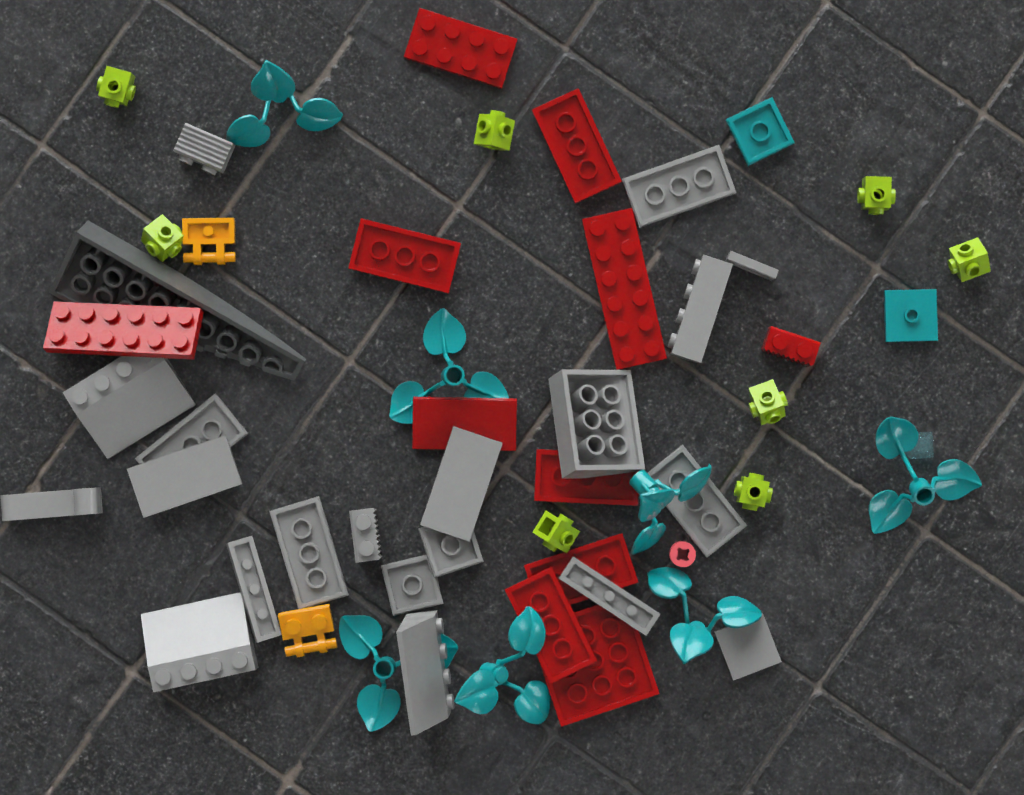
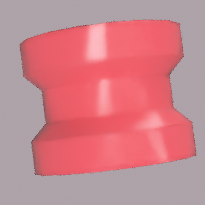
M678 541L670 547L669 558L676 566L688 567L694 562L696 551L690 543Z

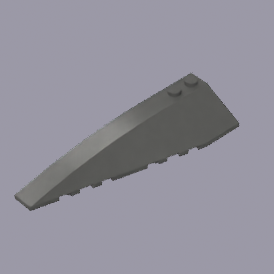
M89 220L76 232L49 291L50 294L64 302L201 308L204 313L196 348L197 351L203 352L206 350L215 353L216 357L235 359L240 361L239 364L248 367L254 365L262 368L264 372L295 381L306 361V358L223 299Z

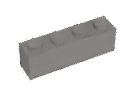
M704 254L701 260H695L691 274L695 275L692 285L687 284L683 296L684 299H687L685 309H679L675 323L679 324L677 334H671L667 347L671 348L670 355L698 364L702 362L733 264Z

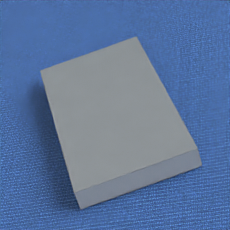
M720 145L622 179L639 228L736 194Z
M215 393L135 459L139 464L224 435L227 436L231 448L249 433Z
M453 426L420 525L470 542L503 443Z
M226 435L127 469L143 518L243 484Z
M681 445L647 473L654 480L659 479L670 488L679 489L682 481L690 473L701 467L684 445ZM710 478L704 488L693 498L680 502L678 496L674 495L672 501L666 506L706 558L747 526Z
M320 496L269 511L298 609L312 607L348 596L349 593Z

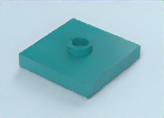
M773 97L725 120L747 166L795 143Z
M937 289L884 290L885 342L938 341Z

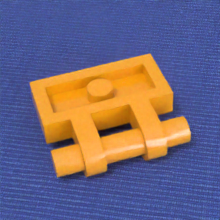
M182 218L183 245H193V253H183L184 263L202 265L203 263L217 262V265H225L226 262H236V252H225L226 244H235V218ZM202 245H216V252H202Z
M330 604L278 613L283 640H294V645L285 647L286 657L296 655L298 658L305 656V653L316 651L325 653L328 652V649L338 648L336 637L326 639L325 633L334 631ZM317 636V641L303 643L302 637Z

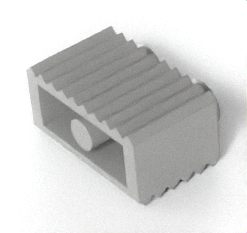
M185 123L173 151L179 155L177 158L179 161L191 166L194 161L203 165L201 170L215 176L217 172L224 173L235 145L232 142Z
M375 508L349 511L356 563L379 560L382 557L380 554L382 550L379 549L381 547L379 544L381 540L378 539L380 535L378 534L379 529H377L379 525L376 523L378 519H376L377 514L375 512L377 509Z

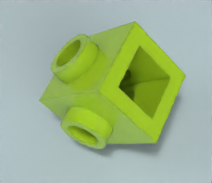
M106 66L104 76H100L97 82L96 91L99 92L98 96L104 100L105 105L119 108V105L127 106L128 101H132L135 95L136 86L133 85L135 76L131 72Z
M491 110L490 114H479L474 144L491 150L510 151L515 120L505 117L506 113Z
M865 176L862 179V188H858L857 202L861 203V210H868L869 215H883L884 211L891 208V204H895L896 190L891 189L892 177ZM874 193L879 196V199L875 198Z
M162 214L143 228L141 242L152 256H156L163 262L169 256L173 258L181 251L184 235L176 224H172Z
M978 237L949 248L951 258L947 260L949 269L952 274H957L961 282L991 272L988 252Z
M773 379L749 388L751 403H748L753 418L758 417L761 425L776 423L786 416L785 406H788L786 396L783 391L778 392Z
M749 473L748 477L741 476V481H736L734 496H737L736 502L743 503L742 508L757 511L758 506L765 508V503H770L773 488L769 487L770 482L764 481V475ZM752 487L758 488L759 494L757 497L750 495Z
M545 511L532 533L544 540L542 545L553 552H556L558 548L567 553L580 531L572 527L571 525L574 521L560 513L559 517H556L550 512Z

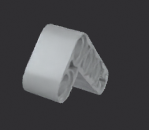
M101 487L0 495L2 521L103 513Z

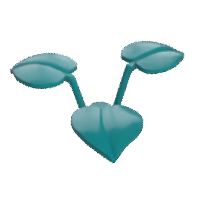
M265 60L262 68L251 82L252 94L258 99L266 101L262 118L258 120L254 115L239 117L229 127L226 139L234 145L243 147H257L267 142L270 137V128L264 123L267 120L271 100L281 103L288 97L295 110L300 113L296 118L297 124L308 131H322L334 126L342 119L343 113L339 111L334 103L324 98L310 99L301 108L293 96L295 82L292 77L279 66Z
M445 308L437 311L429 319L423 332V344L428 353L431 355L443 353V357L448 364V367L444 368L441 373L442 381L425 392L422 385L414 381L403 382L396 387L391 397L389 417L393 421L402 424H413V397H428L427 395L444 385L453 387L462 383L468 388L464 393V398H509L505 387L493 374L484 371L476 372L472 376L471 382L468 383L464 379V370L458 365H453V361L449 358L448 353H457L463 348L466 341V333L462 324Z
M896 417L886 418L877 429L875 437L876 447L879 453L886 459H893L900 454L913 481L909 485L911 495L902 493L898 496L893 490H884L877 493L871 499L868 511L872 532L874 534L886 532L904 523L912 512L910 501L922 506L928 505L934 500L935 492L944 500H956L965 496L972 490L982 486L979 476L967 463L957 459H949L938 465V476L932 477L931 484L924 478H918L904 453L911 451L917 445L919 434L916 427L905 419Z
M710 464L708 467H703L690 473L682 481L679 489H672L663 484L659 479L654 480L645 470L637 472L631 478L629 484L640 495L638 519L641 522L652 520L651 526L643 529L637 536L631 550L632 555L651 548L662 538L666 526L664 523L658 524L656 516L660 513L661 509L672 501L674 495L678 496L680 502L696 496L704 488L710 477L712 469Z
M660 567L647 573L649 588L655 595L665 599H673L678 597V595L682 598L685 623H678L671 628L670 641L675 653L683 664L705 654L712 648L714 640L711 630L719 619L722 618L723 624L727 627L743 628L757 622L762 617L761 610L748 600L738 596H728L722 598L717 603L719 613L714 616L708 627H705L700 621H692L690 623L687 596L684 592L692 586L689 576L683 571L671 567Z
M526 606L524 611L512 622L508 632V640L511 647L520 652L505 659H497L496 664L489 662L482 664L480 669L473 673L459 690L454 700L456 704L467 708L473 713L486 714L495 707L498 701V691L495 687L504 685L521 693L515 699L514 708L517 715L523 721L531 724H540L546 720L551 704V695L547 685L541 681L532 680L523 689L507 681L509 673L504 666L505 663L523 657L526 652L532 655L537 654L544 645L546 637L545 626L539 614L532 607Z
M344 615L340 618L339 634L346 652L356 659H364L371 651L376 661L373 665V672L380 679L382 686L380 687L376 684L368 685L360 691L357 698V708L368 731H376L389 724L400 709V695L394 689H386V679L395 673L396 668L401 665L400 660L395 662L393 658L388 656L379 657L374 647L381 643L383 632L377 620L366 615ZM441 634V641L446 643L448 657L444 659L446 669L458 651V645L450 637Z

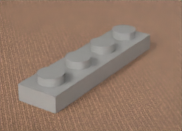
M253 536L226 543L255 643L282 635Z
M575 557L571 558L559 577L560 580L646 636L660 616L659 612Z

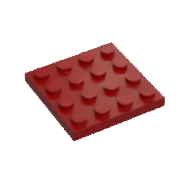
M598 604L574 612L597 662L550 684L542 668L561 727L660 694L639 631Z

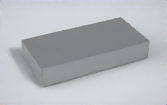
M733 251L728 253L725 260L735 267L770 281L776 279L779 271Z

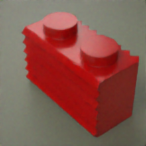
M771 326L767 330L761 350L762 352L766 351L767 354L771 353L772 356L776 355L777 358L781 356L782 359L786 358L787 361H796L797 364L801 363L802 366L806 365V367L814 365L821 342Z

